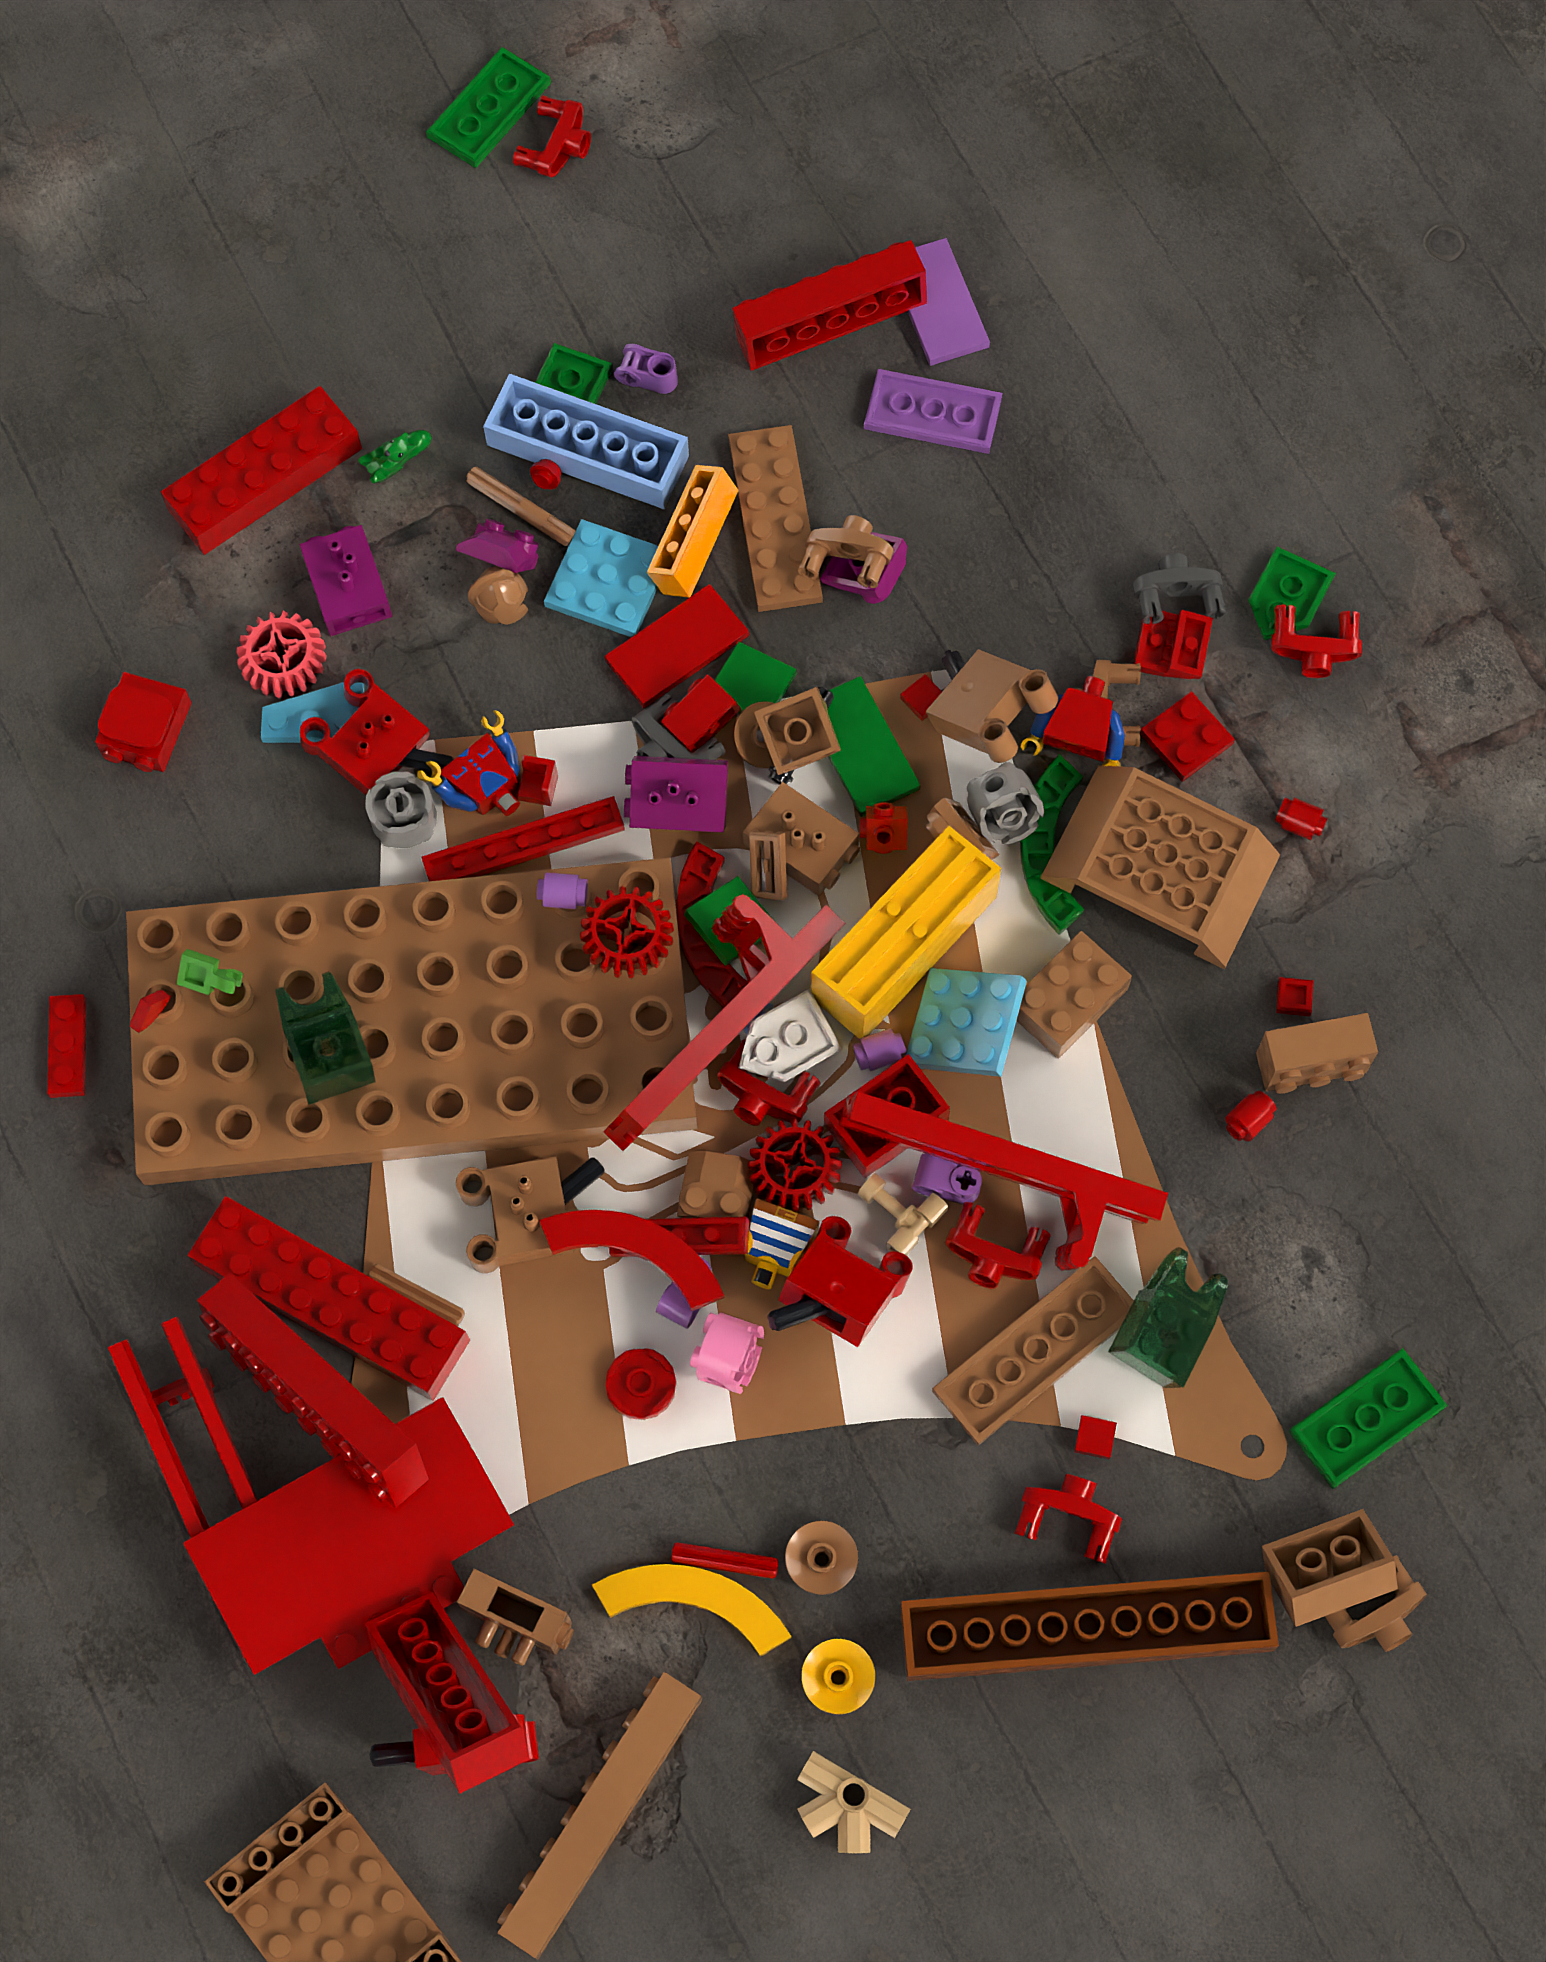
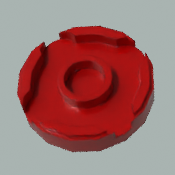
M644 1348L627 1350L615 1358L607 1370L605 1386L608 1399L617 1412L630 1419L646 1420L657 1417L669 1407L675 1397L677 1381L674 1369L666 1357L653 1349Z

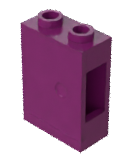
M362 525L355 527L347 526L341 528L336 533L324 537L315 536L307 540V542L299 544L330 637L393 617Z
M634 756L632 765H626L625 785H631L630 798H625L624 818H630L629 828L724 832L726 827L728 760Z

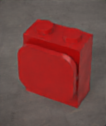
M123 672L118 686L110 692L98 720L99 733L95 743L103 758L113 763H121V761L132 763L136 768L145 772H152V770L164 772L192 704L186 689Z

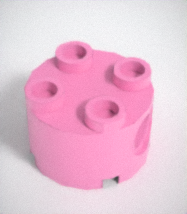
M721 1312L718 1315L710 1313L706 1318L703 1333L706 1335L702 1346H696L690 1366L697 1368L696 1375L698 1380L741 1394L743 1387L740 1384L748 1386L756 1370L762 1347L756 1345L757 1337L764 1339V1329L762 1326Z

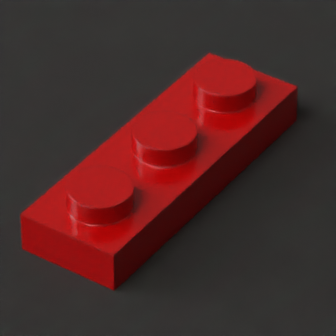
M84 994L49 996L47 1094L50 1098L85 1096L86 997Z

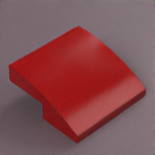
M1181 610L1178 615L1162 611L1164 619L1159 623L1153 624L1151 617L1150 624H1145L1143 620L1141 621L1133 664L1140 663L1141 669L1139 672L1171 678L1201 679L1213 621L1212 617Z

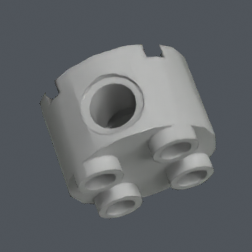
M1003 763L998 768L987 771L979 778L972 779L967 785L969 810L982 835L988 841L995 843L993 840L995 839L1001 840L1002 844H1012L1023 840L1038 827L1037 820L1040 815L1043 817L1044 814L1043 803L1029 777L1023 770L1016 768L1013 763Z
M391 772L381 776L375 781L376 785L371 790L369 789L365 803V809L374 834L386 847L410 848L428 841L433 835L437 818V811L428 785L409 772Z

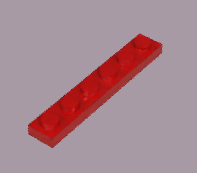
M612 796L437 851L421 858L429 881L479 877L624 831L625 827L615 797Z

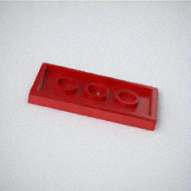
M709 584L609 652L604 658L605 662L640 705L646 708L737 645L738 642L747 638L749 630Z

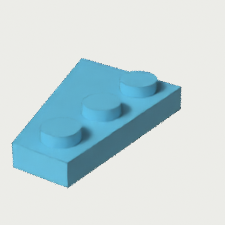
M344 682L262 707L261 723L262 742L300 743V726L306 719L311 717L325 720L329 725L330 737L332 738L359 707L349 704L345 699ZM354 683L350 689L355 693L361 694L364 693L365 684ZM317 730L310 731L306 735V738L311 742H318L324 737L322 732Z

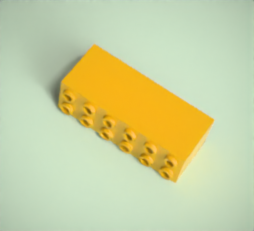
M948 826L811 971V992L818 1005L857 1038L869 1036L930 968L935 965L997 898L1001 867L952 827Z

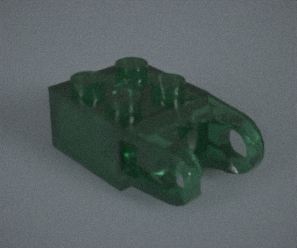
M331 972L322 973L323 994L317 1002L310 1005H301L294 1002L284 990V987L275 989L286 1044L308 1105L376 1082L373 1066L351 1006L348 1004Z
M1181 1247L1175 1248L1164 1258L1143 1290H1139L1108 1353L1164 1388H1184L1215 1326L1228 1286L1227 1277L1219 1273L1213 1274L1197 1292L1193 1291L1188 1286L1185 1278L1188 1252Z

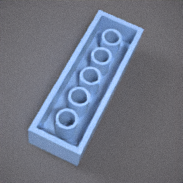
M512 374L508 375L483 426L487 446L534 463L539 462L541 459L551 460L559 466L564 474L661 509H665L689 457L688 437Z

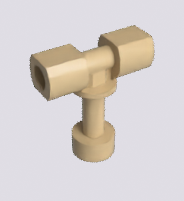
M874 1173L860 1188L858 1195L868 1204L875 1200L898 1219L895 1227L899 1230L886 1243V1249L889 1252H901L907 1256L918 1244V1236L927 1226L932 1228L947 1212L948 1205L932 1192L918 1209L914 1205L906 1209L883 1189L886 1182Z

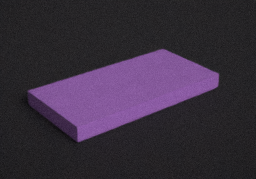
M947 238L915 247L926 270L927 304L910 309L907 312L929 365L932 366L989 348V338Z
M878 369L864 422V429L989 454L1003 393Z

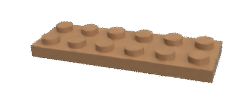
M792 425L728 434L758 612L823 603L819 575L817 579H811V577L808 579L798 573V567L801 565L806 552L805 544L811 529Z
M1094 1256L1090 1259L1088 1265H1085L1084 1268H1079L934 1386L932 1392L977 1446H979L1135 1318L1142 1309L1097 1257Z

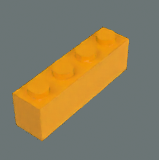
M695 465L647 570V574L663 595L690 598L738 492L737 487L723 467Z

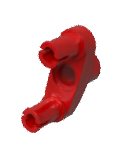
M542 95L540 98L541 102L539 101L537 105L538 115L555 118L559 121L545 150L541 152L518 145L516 148L517 152L513 154V164L536 170L540 175L555 177L564 167L570 156L581 159L586 157L590 149L591 133L581 129L583 123V105L581 102L569 99L562 101Z
M1284 604L1274 607L1275 633L1271 636V650L1280 656L1302 661L1303 676L1308 678L1328 677L1332 673V663L1352 661L1362 656V640L1359 639V612L1353 611L1352 616H1350V611H1342L1338 614L1339 639L1297 635L1295 633L1296 607L1289 605L1288 610H1286V605Z
M743 1039L730 1061L724 1062L717 1073L720 1083L739 1099L733 1108L736 1116L753 1126H759L766 1115L791 1123L793 1118L800 1122L808 1110L807 1103L821 1084L819 1079L813 1075L809 1081L810 1073L802 1072L790 1094H784L746 1073V1070L738 1068L746 1039Z
M964 1202L956 1226L950 1229L945 1243L953 1253L972 1264L968 1278L975 1284L990 1289L998 1287L1002 1276L1020 1280L1037 1279L1043 1265L1041 1258L1051 1238V1234L1043 1229L1039 1240L1036 1241L1039 1228L1030 1227L1022 1251L1017 1253L975 1237L974 1235L985 1213V1209L977 1204L972 1216H970L973 1203Z
M1066 1474L1061 1491L1025 1487L1021 1500L1024 1502V1506L1014 1534L1023 1537L1027 1525L1030 1523L1026 1538L1037 1541V1534L1044 1512L1049 1510V1508L1091 1521V1525L1094 1526L1083 1557L1094 1560L1097 1548L1100 1546L1096 1561L1106 1564L1114 1533H1119L1123 1519L1112 1511L1092 1502L1097 1483Z

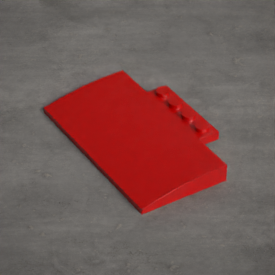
M443 1397L395 1423L398 1428L416 1443L429 1478L427 1482L396 1509L386 1499L383 1502L377 1500L367 1487L369 1483L362 1477L358 1480L355 1479L345 1468V1461L338 1455L182 1542L254 1675L318 1638H321L336 1668L339 1670L372 1650L365 1626L366 1622L430 1592L434 1593L443 1609L456 1602L464 1586L451 1562L514 1526L499 1495Z

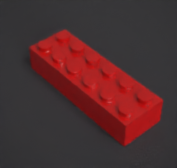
M912 240L903 243L897 242L885 250L874 254H865L856 261L846 265H836L825 273L814 277H805L796 284L785 288L773 289L762 297L742 301L738 306L733 307L732 311L737 341L750 370L758 369L927 304L926 270Z
M318 386L160 492L168 511L203 555H206L362 450L358 431L324 389Z
M433 1592L365 1623L374 1656L459 1794L530 1759L520 1724Z

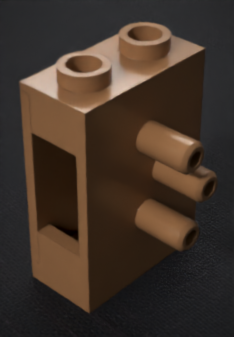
M784 782L779 785L742 832L743 845L749 849V832L754 829L760 830V832H765L766 830L773 831V833L785 832L786 874L818 896L821 895L825 888L830 890L836 884L841 874L839 870L845 863L851 864L860 851L859 833ZM761 840V857L765 859L764 841Z
M473 1569L457 1601L465 1613L484 1621L475 1640L477 1645L485 1649L488 1648L497 1628L504 1632L494 1653L505 1659L508 1657L516 1638H520L511 1658L512 1662L520 1666L525 1665L533 1646L555 1656L560 1648L566 1650L574 1633V1629L571 1628L572 1621L567 1612L476 1569Z

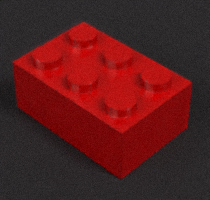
M907 1054L824 1112V1126L862 1176L867 1178L908 1148L840 1126L839 1122L848 1097L858 1091L947 1121L949 1120L950 1106L912 1057Z

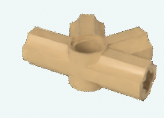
M815 1751L812 1752L797 1779L821 1794L797 1808L802 1820L813 1838L838 1824V1853H871L870 1824L895 1838L911 1810L909 1807ZM851 1783L859 1784L865 1792L864 1800L859 1805H850L843 1797L844 1788Z

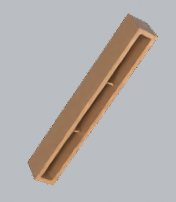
M663 1672L660 1679L654 1676L650 1680L642 1694L647 1698L639 1711L633 1708L622 1725L626 1729L619 1743L615 1740L610 1743L602 1756V1760L606 1762L598 1775L594 1772L591 1773L581 1789V1792L586 1795L578 1807L572 1804L560 1822L565 1828L557 1840L553 1837L548 1840L539 1857L544 1859L536 1873L532 1870L527 1873L518 1890L523 1892L515 1906L509 1903L497 1921L501 1925L498 1934L535 1959H539L702 1702L701 1695Z

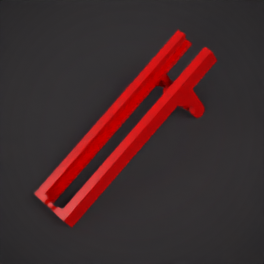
M747 895L736 896L732 900V905H728L725 908L726 910H723L721 913V917L716 918L711 928L712 932L717 935V938L722 943H731L736 948L748 984L603 1131L622 1151L662 1113L846 924L827 905L793 938L757 903L750 900V897H747ZM760 936L768 957L754 945Z
M858 1091L846 1099L839 1122L840 1126L1059 1197L1067 1232L1066 1243L1057 1247L1056 1257H1054L1055 1266L1061 1271L1079 1269V1267L1084 1268L1085 1265H1088L1104 1212L1140 1224H1147L1148 1219L1160 1221L1168 1196L1167 1192Z
M177 1316L163 1322L161 1326L184 1376L179 1380L151 1392L128 1339L107 1348L190 1537H193L210 1526L158 1410L159 1404L168 1401L170 1406L179 1403V1395L183 1401L193 1396L241 1508L243 1509L259 1499L215 1401L212 1390L215 1384L207 1367L201 1369L182 1323Z

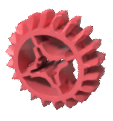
M283 610L280 618H276L274 613L270 612L269 620L267 621L257 617V627L247 625L246 630L249 635H240L239 640L242 646L237 647L236 650L239 657L237 664L239 669L242 670L241 674L244 680L250 681V685L255 691L261 688L262 693L267 697L274 690L275 696L280 699L283 691H287L289 696L293 697L294 689L296 688L306 692V682L316 684L315 674H323L324 668L321 663L326 662L327 657L324 652L326 645L324 640L320 638L321 633L319 629L313 628L312 622L308 618L302 621L301 616L296 612L289 619L288 613ZM283 636H290L296 639H286ZM279 646L282 647V650L285 653V655H283L284 663L281 662V659L278 656V654H280ZM262 668H266V670L275 669L278 670L280 673H271L263 670Z

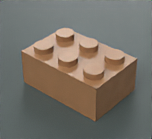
M1080 931L1026 985L1016 1021L1059 1059L1128 990L1132 975L1083 931Z
M1364 1013L1265 1031L1256 1055L1265 1091L1276 1090V1093L1281 1094L1291 1092L1299 1085L1310 1084V1087H1321L1329 1084L1332 1079L1344 1078V1081L1360 1079L1369 1070L1378 1054V1049L1369 1015Z
M1364 1509L1262 1546L1265 1572L1270 1573L1271 1585L1295 1627L1398 1589L1395 1560Z

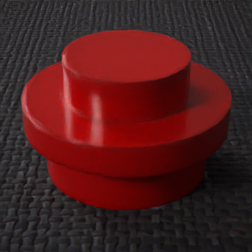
M541 459L530 468V475L538 487L542 489H555L560 484L561 469L553 461Z

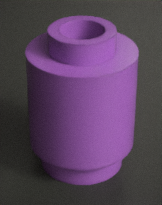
M546 872L544 879H538L537 900H543V907L577 909V906L585 907L588 880L580 879L579 875Z
M891 1028L860 1038L859 1043L852 1045L861 1071L868 1068L870 1071L894 1064L901 1059V1054L906 1052L901 1034H894Z

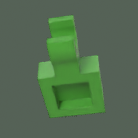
M187 949L181 956L177 985L209 995L214 988L233 994L235 986L240 987L242 984L243 973L235 969H218L219 959Z

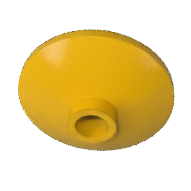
M831 1639L817 1645L806 1657L802 1668V1685L808 1699L820 1710L830 1714H847L859 1709L869 1699L875 1685V1669L870 1656L861 1646L845 1639ZM840 1671L845 1675L846 1679L843 1684L836 1685L832 1682L831 1676L834 1672Z

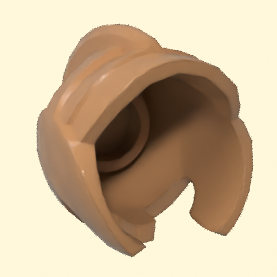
M499 566L487 568L478 580L471 585L468 590V600L476 608L483 620L492 624L501 623L508 625L517 622L527 614L528 608L522 602L526 592H528V587L519 573H514Z

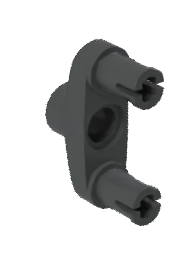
M1175 553L1163 557L1158 563L1159 570L1143 574L1133 582L1134 595L1140 602L1142 620L1145 624H1150V617L1153 624L1159 623L1164 619L1159 598L1200 595L1203 597L1206 616L1214 619L1213 613H1215L1216 620H1220L1227 615L1222 595L1224 585L1221 574L1212 569L1189 567L1188 559L1184 554Z
M665 694L649 709H642L632 717L635 732L644 744V746L637 750V756L716 760L725 754V748L721 742L714 745L717 742L715 737L709 738L706 743L693 753L688 752L661 726V720L665 717V711L676 702L674 699L670 701L671 696L669 694Z

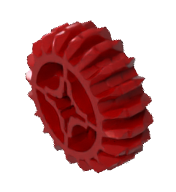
M621 886L619 889L620 894L615 896L613 891L608 889L606 891L607 900L596 896L594 901L597 908L587 906L585 911L589 918L581 919V927L585 930L580 932V940L586 942L583 945L584 953L592 954L590 962L593 965L601 963V971L604 974L613 967L615 977L619 978L622 970H627L628 977L632 979L635 969H640V972L646 975L648 973L647 964L658 968L660 964L657 956L662 958L668 956V950L665 946L673 944V937L669 934L674 931L673 923L668 922L671 918L669 910H662V900L658 899L652 902L653 895L650 891L641 897L640 889L637 886L634 887L631 894H627L626 888ZM624 911L620 917L609 918L617 912ZM637 912L648 917L654 924L655 930L647 929V925L639 923L637 921ZM631 922L633 933L629 931L630 935L625 936L623 943L621 931L624 932V929L629 928ZM599 934L606 935L607 939L616 942V953L601 943ZM645 946L642 950L630 954L634 947Z
M796 1118L791 1120V1127L786 1128L782 1120L778 1121L777 1132L769 1126L765 1128L768 1139L757 1136L755 1140L760 1148H751L749 1151L750 1156L755 1160L748 1162V1169L756 1171L750 1175V1182L754 1184L760 1183L756 1188V1193L763 1195L769 1192L766 1202L772 1204L776 1199H779L778 1206L786 1208L787 1203H792L793 1212H798L799 1203L803 1202L805 1208L810 1211L812 1209L811 1199L813 1198L818 1203L823 1204L825 1197L822 1191L832 1195L835 1188L830 1182H840L841 1177L836 1170L842 1169V1161L834 1159L840 1155L839 1147H830L834 1142L833 1136L828 1135L821 1139L824 1133L822 1126L811 1131V1121L806 1120L802 1128L798 1127ZM795 1142L793 1148L788 1151L777 1150L775 1153L773 1152L784 1143ZM807 1144L816 1149L820 1154L824 1167L817 1166L816 1161L806 1156ZM800 1152V1166L793 1170L792 1177L790 1178L789 1165H792L794 1160H797ZM766 1163L774 1165V1169L784 1174L783 1186L775 1183L766 1170ZM818 1178L808 1187L794 1189L800 1180Z

